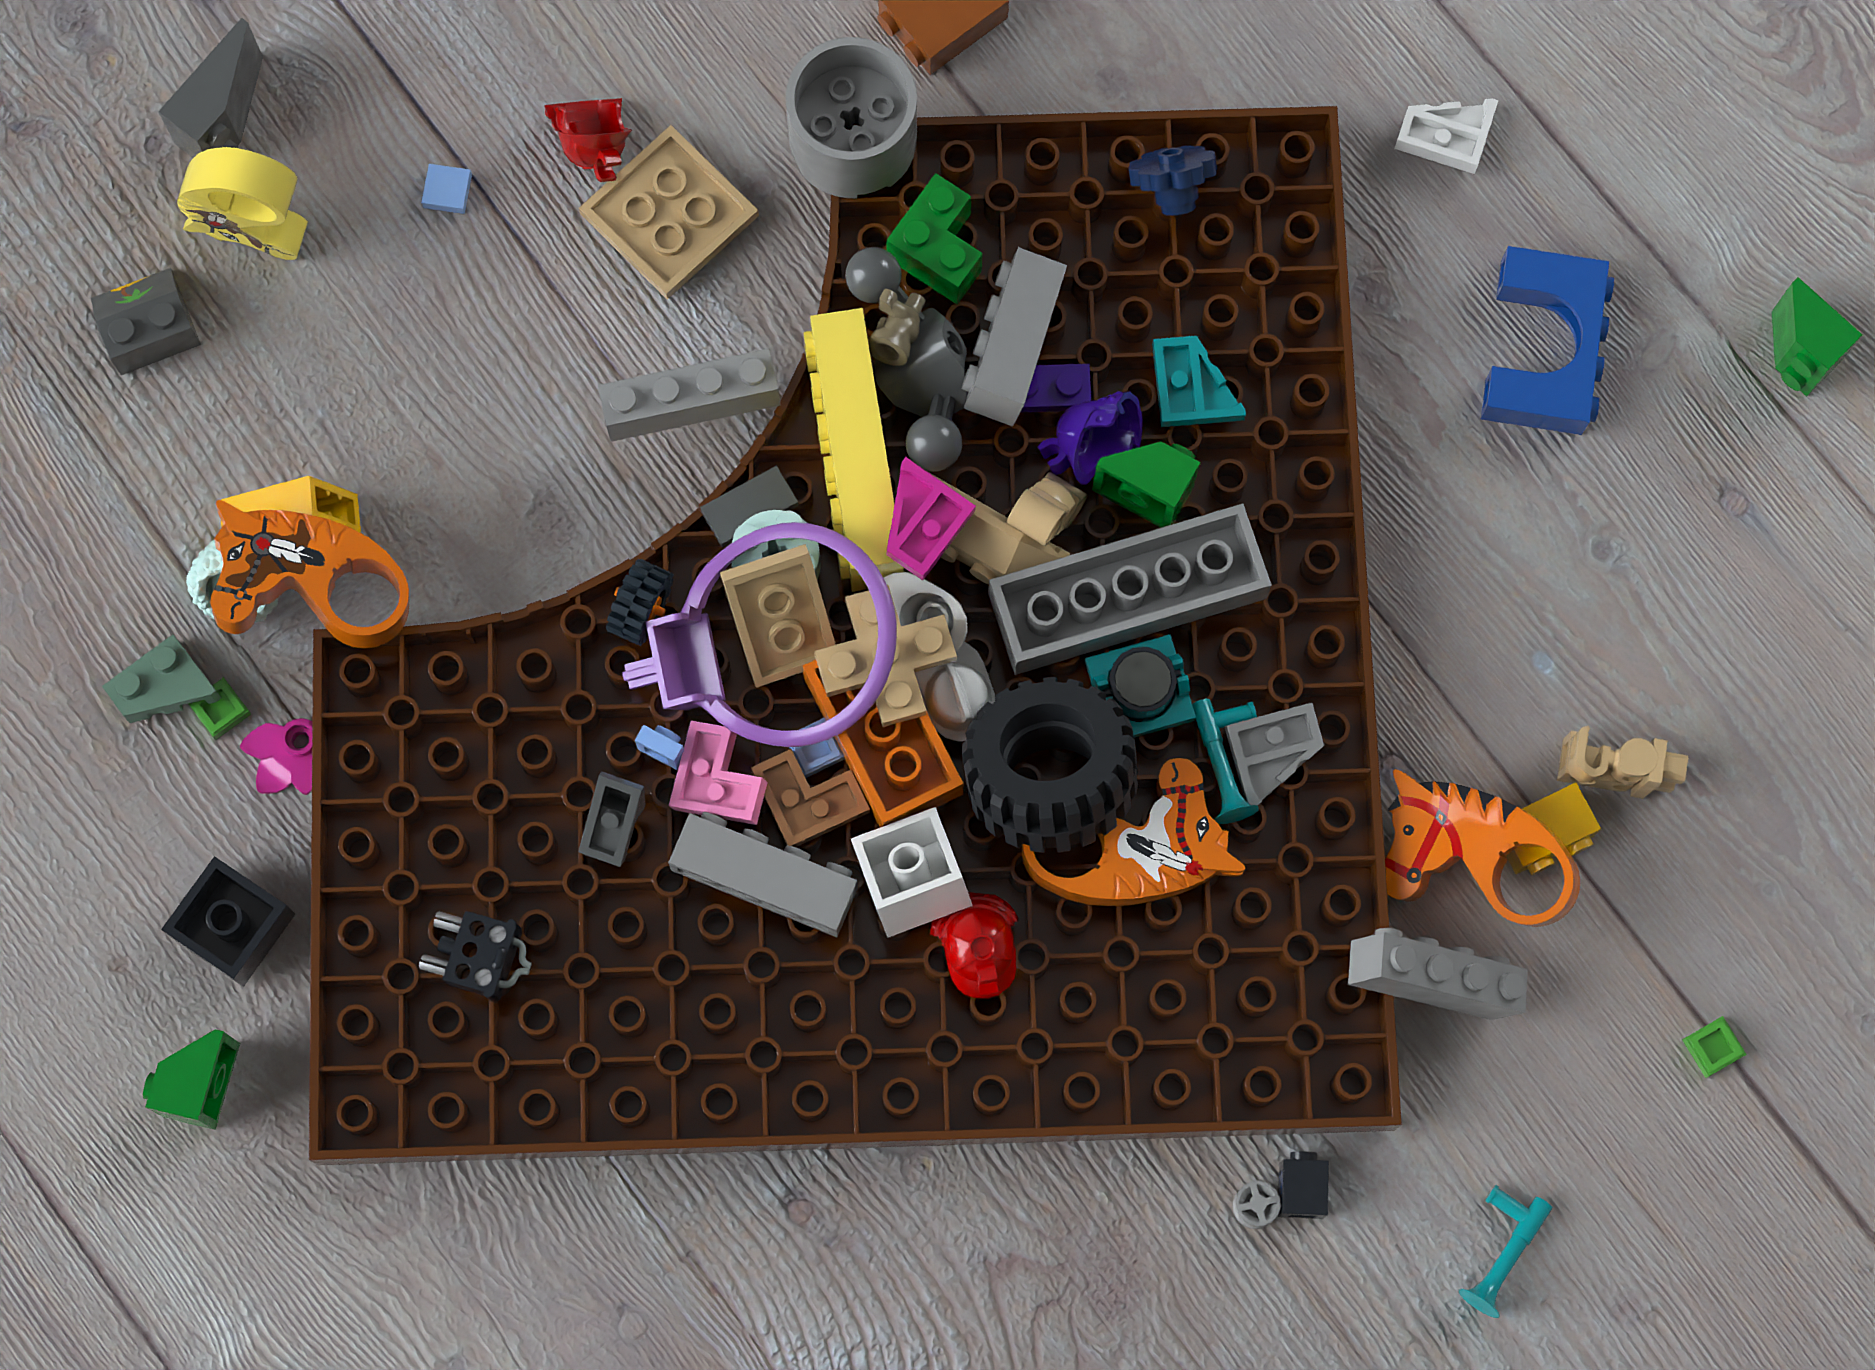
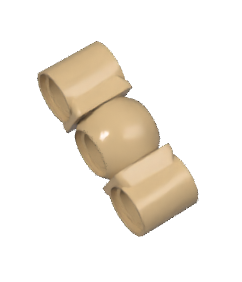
M1049 472L1041 481L1023 492L1013 507L1007 523L1046 546L1054 536L1071 525L1081 510L1087 494Z

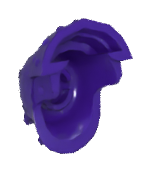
M1118 391L1107 397L1085 401L1068 408L1058 421L1057 438L1046 439L1038 446L1044 459L1059 453L1057 457L1047 462L1053 474H1061L1071 464L1076 480L1080 484L1086 485L1094 477L1096 465L1100 458L1139 448L1142 438V413L1139 400L1130 391Z

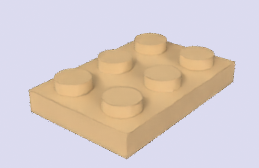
M806 544L720 572L756 688L802 673V666L816 659L814 651L836 645Z

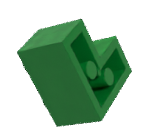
M935 173L886 240V250L897 259L900 268L958 305L982 271L983 253L956 236L971 214V196Z

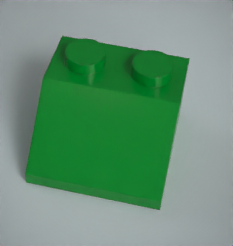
M1799 277L1791 283L1771 311L1775 369L1781 373L1780 376L1788 387L1795 391H1801L1806 397L1834 370L1863 335Z
M1157 442L1100 458L1096 465L1092 491L1163 528L1173 525L1193 490L1200 462L1194 459L1195 455L1190 450L1178 444L1169 446L1163 442Z
M215 1029L160 1061L156 1072H150L145 1081L143 1089V1099L147 1100L145 1108L164 1118L216 1130L241 1043L224 1031Z

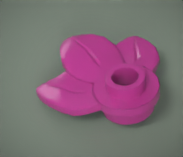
M299 718L288 722L284 726L265 723L258 726L243 739L240 749L246 754L261 760L256 775V789L259 793H278L287 789L291 784L304 795H308L312 791V721ZM302 734L309 737L308 744L304 748H296L294 746L296 737Z

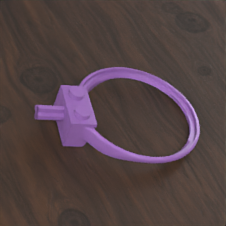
M791 522L770 525L741 537L708 562L694 581L680 613L646 621L653 657L625 664L626 671L622 673L624 681H628L629 689L631 690L658 683L663 709L689 710L703 707L727 729L747 739L782 747L813 745L829 740L853 726L866 714L881 694L888 680L896 651L897 623L890 591L879 569L870 557L847 537L831 529L810 523ZM780 538H801L815 541L828 546L846 558L866 583L874 602L878 622V642L874 663L858 695L845 709L833 718L807 729L792 731L773 730L756 725L741 717L723 701L726 698L709 617L707 613L701 614L702 608H705L708 596L720 576V572L724 571L729 564L745 551L761 543Z

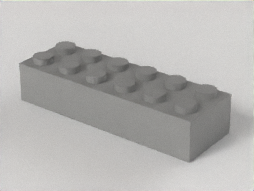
M1239 504L990 579L988 595L1014 674L1017 675L1267 598L1272 585L1244 504Z

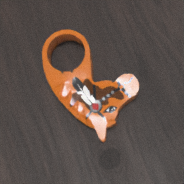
M223 500L216 501L218 514L223 526L215 536L214 541L216 549L221 553L223 568L211 594L210 601L213 616L219 628L231 634L246 632L255 623L259 606L270 604L285 591L293 589L300 594L327 630L337 640L346 645L357 648L377 647L392 640L402 630L409 614V588L406 577L387 551L368 536L344 524L318 516L285 510L243 512ZM350 571L353 574L367 572L380 575L395 587L399 595L398 605L390 617L377 625L369 627L350 625L341 620L333 612L329 604L331 594L336 587L335 581Z

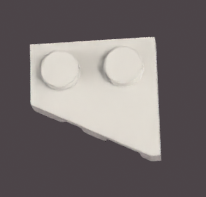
M1493 98L1485 99L1483 105L1461 107L1460 101L1447 102L1440 106H1430L1428 104L1408 106L1394 149L1475 174L1498 100Z

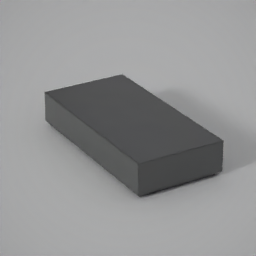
M776 465L701 506L700 510L723 548L732 543L735 530L753 515L768 510L791 511L798 507V501Z

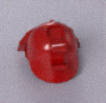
M622 98L544 105L545 115L548 119H551L552 127L555 131H558L559 139L567 158L575 165L582 167V169H594L595 176L599 182L616 181L617 177L612 166L621 165L620 156L625 147V140L632 131V129L625 128L622 123Z
M968 892L973 906L933 920L930 935L938 936L941 939L942 946L945 949L948 969L952 981L958 990L973 998L989 999L1001 994L1010 987L1015 978L1017 969L1016 950L1011 927L1014 926V922H1017L1019 918L1010 904L994 894Z

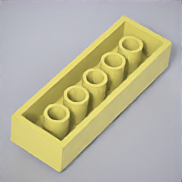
M863 308L811 315V331L803 332L808 372L817 371L810 373L814 412H823V414L816 415L821 454L830 453V456L823 457L828 496H837V498L830 499L833 531L847 537L859 546L877 566L883 578L892 573L904 572V567L886 555L893 518L894 498ZM837 553L841 580L850 578L852 592L868 590L866 583L855 567L846 558Z

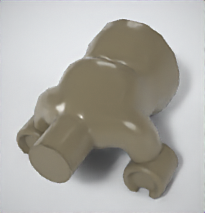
M884 289L879 299V308L889 316L880 319L877 330L869 337V351L871 356L883 363L894 366L904 365L910 356V345L918 338L919 314L925 304V299L917 293H911L904 304L897 300L898 296L894 291Z

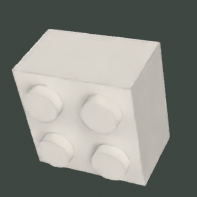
M936 807L851 838L887 937L973 906Z

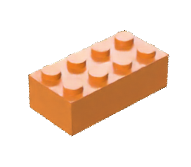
M816 659L802 666L804 680L826 721L845 709L862 689L858 688L827 697ZM875 702L853 726L835 736L879 827L933 807L937 808L963 795L964 783L927 711L924 716L883 727Z

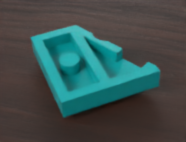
M1197 336L1153 339L1152 347L1161 427L1245 420L1246 412L1241 402L1238 404L1226 386V379L1218 367L1211 363L1207 350Z

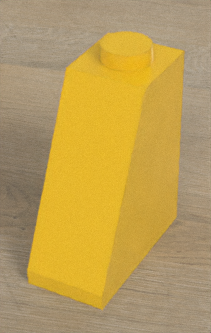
M312 476L294 479L221 499L243 512L255 510L299 512L330 519L361 533L358 494Z

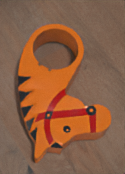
M1397 769L1393 770V777L1400 794L1388 808V811L1393 814L1392 823L1395 830L1393 844L1385 859L1387 894L1389 896L1406 902L1419 899L1426 892L1432 874L1442 873L1462 859L1489 903L1497 913L1507 920L1530 927L1547 926L1562 919L1573 908L1580 891V874L1577 864L1563 842L1543 822L1510 802L1477 789L1447 782L1431 781L1419 783L1407 773ZM1520 846L1548 849L1557 857L1564 873V887L1558 901L1550 909L1537 915L1525 916L1518 914L1506 903L1501 892L1500 878L1504 865L1508 861L1506 856Z

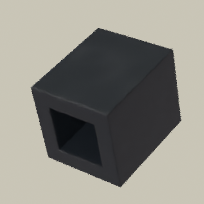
M1297 1151L1290 1152V1159H1283L1279 1163L1278 1195L1281 1208L1278 1217L1324 1219L1328 1216L1329 1161L1317 1160V1153Z

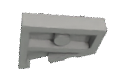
M1313 703L1224 726L1244 800L1250 805L1258 806L1268 794L1289 778L1306 760H1309L1324 746Z

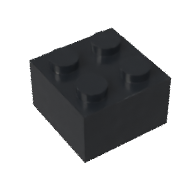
M214 856L161 930L244 987L296 914L285 903Z

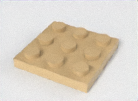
M672 125L616 174V181L607 182L579 207L580 214L667 300L759 217L758 209Z

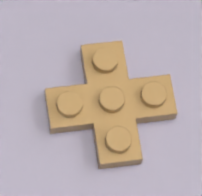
M869 590L845 597L857 639L814 651L827 697L862 688L872 669L877 650L878 622L874 602ZM894 605L897 623L896 651L888 680L875 701L883 727L926 715V708L915 672L957 661V655L945 615L901 626Z

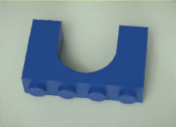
M1512 246L1507 247L1500 264L1496 300L1538 306L1559 315L1567 323L1573 334L1575 354L1573 360L1568 365L1548 373L1492 366L1485 380L1481 420L1578 435L1583 434L1590 422L1595 423L1600 399L1593 396L1594 384L1601 381L1604 369V357L1598 356L1599 343L1606 341L1609 329V317L1603 316L1604 302H1610L1614 288V277L1608 276L1609 261Z

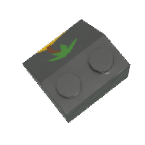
M171 268L91 298L96 325L109 359L120 375L201 345Z

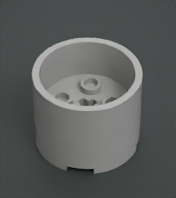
M844 37L824 42L801 58L791 73L786 89L789 144L800 173L816 188L825 193L843 198H857V195L875 192L885 186L891 187L904 175L910 166L917 142V91L914 78L905 62L887 46L859 37Z

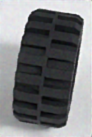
M1056 677L1043 678L1044 682L1032 684L1031 680L1018 683V688L1013 691L1006 688L996 694L993 704L986 702L977 712V720L973 719L966 730V741L962 746V758L969 800L972 802L975 815L978 820L985 823L986 829L998 838L1005 835L1006 843L1021 848L1025 844L1030 846V851L1045 853L1046 848H1057V852L1070 851V846L1081 843L1082 847L1095 842L1096 835L1100 832L1105 836L1117 826L1116 817L1123 819L1131 808V800L1136 796L1138 768L1133 728L1129 719L1123 716V709L1111 698L1106 701V693L1093 686L1085 689L1083 688V682L1068 679L1067 683L1057 682ZM1046 749L1070 750L1088 759V762L1074 774L1053 781H1036L1025 778L1013 771L1014 767L1021 760L1035 752Z

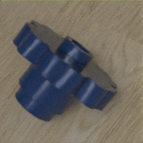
M1202 146L1159 149L1143 154L1141 156L1142 159L1131 161L1129 166L1131 185L1140 186L1142 191H1154L1156 204L1161 206V211L1165 215H1181L1193 211L1196 208L1195 200L1199 197L1197 185L1204 183L1205 178L1213 177L1217 174L1215 152L1205 151V147Z

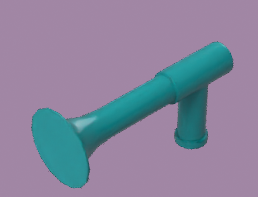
M1210 699L1196 701L1192 706L1196 715L1197 725L1204 747L1207 748L1222 798L1221 812L1214 820L1218 824H1228L1250 817L1259 810V807L1247 803L1239 793L1222 743L1223 738L1220 728L1256 718L1255 706L1253 702H1248L1246 705L1214 713Z
M1495 1185L1485 1202L1491 1203L1519 1223L1485 1278L1472 1289H1459V1294L1478 1311L1490 1317L1499 1318L1500 1314L1496 1310L1495 1305L1497 1293L1526 1246L1531 1243L1553 1207L1544 1199L1535 1197L1529 1208L1500 1190L1499 1186Z

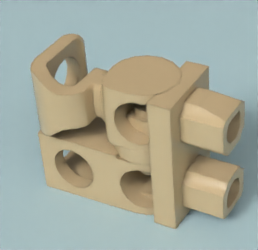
M1589 726L1582 727L1578 732L1570 731L1563 738L1557 781L1572 784L1576 782L1578 785L1617 792L1631 789L1630 797L1644 799L1653 790L1671 793L1676 784H1682L1685 781L1688 756L1666 752L1668 740L1654 738L1649 742L1642 738H1633L1626 741L1619 749L1613 751L1610 746L1602 745L1598 748L1587 745Z

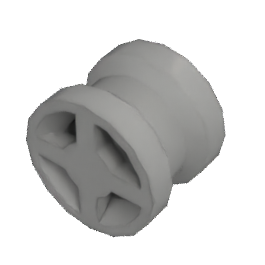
M1252 1181L1244 1185L1233 1200V1213L1237 1221L1250 1229H1261L1269 1225L1278 1216L1281 1208L1280 1197L1276 1189L1263 1181Z

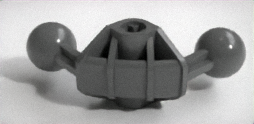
M868 247L855 253L849 260L845 278L849 290L856 298L867 303H879L883 290L890 289L897 294L898 301L906 303L908 296L899 286L901 282V268L897 259L890 252L879 247ZM929 308L919 314L918 338L910 345V356L904 365L894 366L876 359L873 372L879 388L894 406L922 417L913 423L907 433L906 450L912 462L924 470L935 472L947 469L953 465L962 450V436L958 427L952 422V417L954 413L964 408L968 391L961 389L966 376L965 360L967 353L961 336L950 322L937 310Z

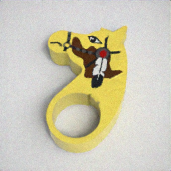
M222 147L200 152L190 161L177 199L180 211L188 217L183 230L206 233L220 241L225 240L245 244L277 258L295 260L298 256L308 223L301 215L288 210L296 187L297 176L282 163L244 149Z

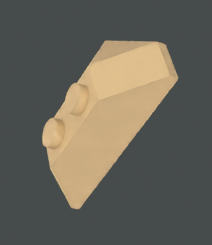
M931 474L976 506L973 515L941 556L942 559L954 563L956 559L971 567L969 571L974 577L989 584L990 579L1070 556L1069 552L1050 542L1046 546L1040 544L1007 523L1008 518Z

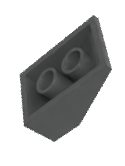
M243 18L236 23L158 111L175 145L192 158L208 149L222 147L238 148V145L241 143L263 60V55L249 23Z

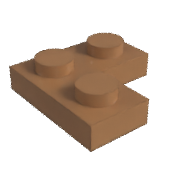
M792 749L751 767L754 776L762 777L768 782L764 798L786 845L800 846L870 813V808L852 770L810 788Z

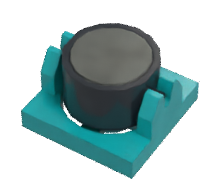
M1171 635L1085 658L1092 686L1106 693V701L1109 698L1115 700L1123 709L1124 716L1142 720V722L1129 720L1133 728L1134 738L1195 721L1196 715L1189 696V678L1184 673L1182 657L1179 653L1176 654ZM1165 710V712L1161 716L1156 718L1157 715L1161 714Z

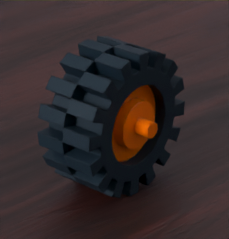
M643 559L636 560L635 565L633 564L629 570V575L626 574L622 587H617L614 593L617 598L612 603V611L608 615L607 631L639 646L645 643L648 638L646 621L664 616L666 612L664 607L667 603L665 601L670 595L674 574Z

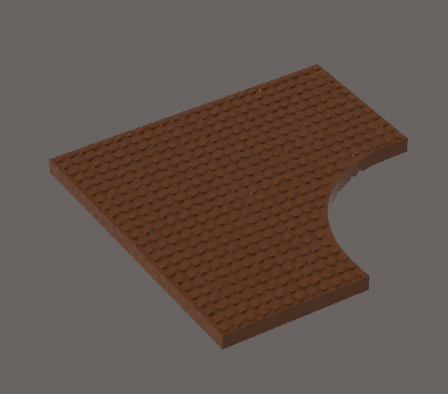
M1337 106L917 117V142L914 157L907 171L891 187L885 186L875 192L857 195V198H843L831 195L829 252L817 315L863 308L867 339L877 330L880 319L889 316L886 312L880 310L879 303L863 302L851 293L845 278L846 267L852 256L864 248L879 247L886 250V240L936 173L971 196V214L956 236L983 253L982 271L958 305L902 268L899 286L908 297L911 293H917L925 299L921 312L934 308L959 333L967 353L965 373H967L970 364L974 366L978 364L980 357L974 355L973 350L981 329L989 330L991 322L984 320V316L992 295L998 297L1000 295L1002 287L996 286L995 282L1003 261L1011 263L1019 247L1067 265L1036 365L1090 364L1091 401L1107 397L1118 391H1130L1138 398L1142 413L1140 447L1157 442H1163L1169 446L1178 444L1187 448L1195 455L1194 459L1200 462L1194 488L1173 524L1244 504L1272 585L1266 599L1017 675L1014 674L988 595L989 584L974 577L969 571L971 567L956 559L954 563H951L941 557L925 577V580L951 594L961 604L967 617V634L964 642L974 648L984 662L995 695L1006 688L1010 691L1017 689L1020 682L1031 680L1032 684L1044 682L1043 678L1056 677L1057 682L1067 683L1068 679L1083 682V688L1089 689L1092 684L1086 668L1085 658L1171 635L1176 654L1179 653L1182 657L1184 673L1189 678V696L1192 704L1202 699H1210L1215 713L1253 702L1257 717L1313 703L1324 746L1309 760H1306L1289 778L1268 794L1258 805L1259 810L1255 814L1233 823L1219 824L1222 830L1228 831L1227 852L1245 866L1243 874L1237 877L1214 875L1203 884L1181 894L1134 905H1088L1056 895L1042 888L1031 878L1023 862L1022 847L1017 848L1006 843L1005 835H1002L1000 838L995 837L986 829L985 823L978 820L973 811L972 802L969 800L964 771L962 746L965 741L958 742L947 739L940 733L938 735L957 769L964 787L963 795L937 807L936 810L967 891L994 894L1010 904L1019 918L1017 922H1014V926L1011 927L1016 950V974L1010 987L1001 994L989 999L973 998L958 990L952 981L941 939L938 936L930 935L933 921L887 937L851 838L880 828L871 809L870 813L796 847L811 855L809 861L826 867L827 862L841 865L853 872L850 878L857 880L858 889L838 937L671 871L668 862L689 815L687 812L676 811L669 806L678 769L676 770L639 751L635 739L643 725L652 730H655L657 725L677 734L681 738L679 744L683 745L684 748L691 721L723 725L703 707L689 710L663 709L658 683L633 690L629 689L628 681H624L622 673L626 671L625 664L653 657L649 636L645 643L639 646L608 632L606 629L608 615L612 611V603L617 598L614 595L617 587H622L626 574L629 575L631 566L635 565L638 559H643L674 574L672 578L674 579L673 584L670 587L671 592L665 601L667 603L664 607L666 609L664 616L680 613L699 573L708 562L727 547H721L701 513L700 507L776 465L798 501V507L791 511L796 512L807 523L833 530L830 499L837 498V496H828L823 457L830 456V453L821 454L816 415L823 414V412H814L810 373L817 371L808 372L806 355L803 353L780 401L781 405L776 408L774 416L762 434L758 435L748 452L739 461L740 464L725 481H721L715 490L682 523H677L667 533L653 541L650 547L631 560L628 558L621 564L566 590L567 593L543 602L538 600L527 604L526 608L505 614L498 612L456 622L404 626L392 640L377 647H352L337 640L327 629H313L309 1160L316 1165L1376 1132L1395 1131L1402 1125L1394 996L1348 985L1351 941L1375 935L1376 929L1389 928ZM1181 146L1205 147V151H1214L1217 174L1213 177L1205 178L1204 183L1197 185L1199 197L1195 200L1196 208L1189 213L1165 215L1161 211V206L1156 204L1154 191H1142L1140 186L1131 185L1129 175L1130 162L1142 159L1141 156L1145 153ZM1197 336L1207 350L1211 363L1218 367L1226 379V386L1238 404L1241 402L1246 412L1245 420L1161 427L1152 347L1153 339ZM870 354L872 369H874L876 359ZM874 377L895 504L901 464L905 457L910 459L906 450V436L913 423L922 417L894 406L881 391ZM963 408L954 413L952 417V422L958 427L962 436L960 456L947 469L928 472L1008 518L1023 492L1041 481L1049 472L1053 473L1047 462L1057 457L1059 453L1044 459L1038 446L1046 439L1057 438L1058 421L1065 411L1020 413L1014 425L1010 426ZM1071 464L1066 471L1056 475L1087 494L1081 510L1071 525L1050 540V543L1064 549L1070 555L1161 528L1092 491L1094 477L1088 484H1080L1076 480ZM818 543L821 570L817 582L835 644L855 640L857 638L845 597L868 590L852 592L850 578L841 580L838 552ZM732 563L725 570L731 569ZM720 575L708 596L705 608H702L701 614L707 613L709 617L726 698L723 701L746 720L773 730H799L824 718L804 680L803 672L757 688L755 687ZM1165 710L1161 714L1157 715L1156 718L1161 716L1165 712ZM1127 717L1129 720L1136 721V722H1142V720H1136V719ZM1196 719L1189 723L1134 738L1138 768V787L1136 796L1131 800V808L1122 820L1139 827L1146 824L1154 803L1159 800L1156 792V782L1160 770L1168 760L1175 758L1188 759L1200 769L1203 776V790L1207 811L1213 819L1220 814L1222 798L1207 748L1204 747ZM1225 727L1220 728L1223 738L1222 743L1239 793L1244 798ZM737 734L728 772L754 776L751 767L790 750V748L756 742ZM1046 749L1027 756L1014 767L1013 771L1028 779L1053 781L1074 774L1088 762V759L1070 750ZM843 760L807 777L806 780L810 788L849 771L850 768L846 760ZM601 772L644 786L646 805L635 822L626 859L621 867L578 852L598 777ZM763 798L757 825L726 820L728 822L726 828L741 834L745 828L756 831L769 838L768 845L784 851L786 846L785 840L765 798ZM1097 834L1096 841L1082 847L1081 843L1071 845L1070 851L1057 852V848H1046L1045 853L1034 852L1040 865L1051 874L1063 878H1074L1088 873L1093 868L1098 869L1100 867L1097 864L1102 857V845ZM440 911L463 918L465 911L503 922L513 919L523 931L520 940L526 947L525 958L528 962L532 963L529 974L520 975L513 986L504 988L501 999L497 1003H493L484 995L448 985L442 980V975L421 970L419 962L446 969L445 967L425 962L421 957L427 954L449 961L451 954L438 951V943L442 936L456 939L458 934L435 927L434 919L455 924L435 917L436 913ZM485 927L478 929L476 936L481 935ZM478 948L473 949L469 957L476 955ZM517 948L507 981L517 969L525 968L519 961V948ZM466 970L463 973L462 979L469 976L470 970Z

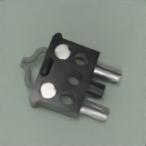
M440 911L436 913L435 917L455 924L434 919L435 927L458 934L456 939L442 936L439 940L438 951L451 954L449 961L427 954L421 957L425 962L442 966L446 969L419 962L421 970L442 975V980L448 985L484 995L493 1003H497L501 999L504 988L513 986L520 975L529 974L532 963L528 962L525 958L526 947L520 940L523 931L513 919L503 922L465 911L463 918ZM485 927L484 932L476 936L478 929ZM478 948L476 955L469 957L470 952ZM517 948H519V961L525 968L517 969L507 981ZM466 970H470L469 976L462 979L463 973Z

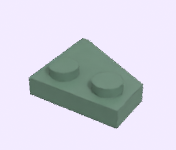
M173 634L102 686L129 723L149 719L158 713L170 714L182 711V705L204 699L208 704H211L221 699V696Z

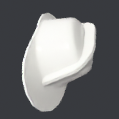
M909 572L892 573L884 577L886 584L889 585L900 625L905 626L945 615L955 652L957 653L964 644L967 634V617L961 604L943 589L925 579L922 581Z
M966 642L956 653L957 661L915 672L926 711L936 731L945 738L958 742L966 741V730L973 719L977 720V712L986 702L991 704L995 702V694L984 662L978 652Z

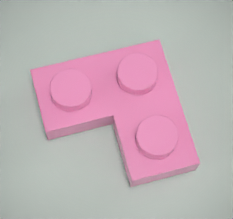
M691 721L669 806L676 811L698 815L708 812L722 819L757 825L768 782L762 777L728 772L737 736L736 733L730 731L725 726Z

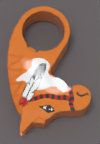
M1183 758L1170 759L1162 766L1156 782V792L1159 800L1154 803L1144 826H1134L1116 817L1117 826L1105 836L1101 832L1098 834L1102 845V857L1097 864L1100 866L1098 869L1093 868L1088 873L1079 877H1059L1051 874L1040 865L1034 851H1030L1029 845H1022V858L1025 868L1038 885L1067 900L1088 905L1123 906L1155 901L1193 889L1214 875L1241 876L1245 866L1227 852L1228 831L1222 830L1207 811L1203 790V776L1200 769L1190 760Z

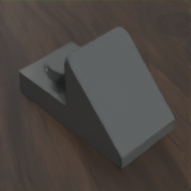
M605 772L599 774L579 853L621 867L626 859L635 822L646 805L644 786Z

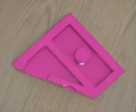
M905 457L900 469L886 555L923 581L973 515L976 506Z

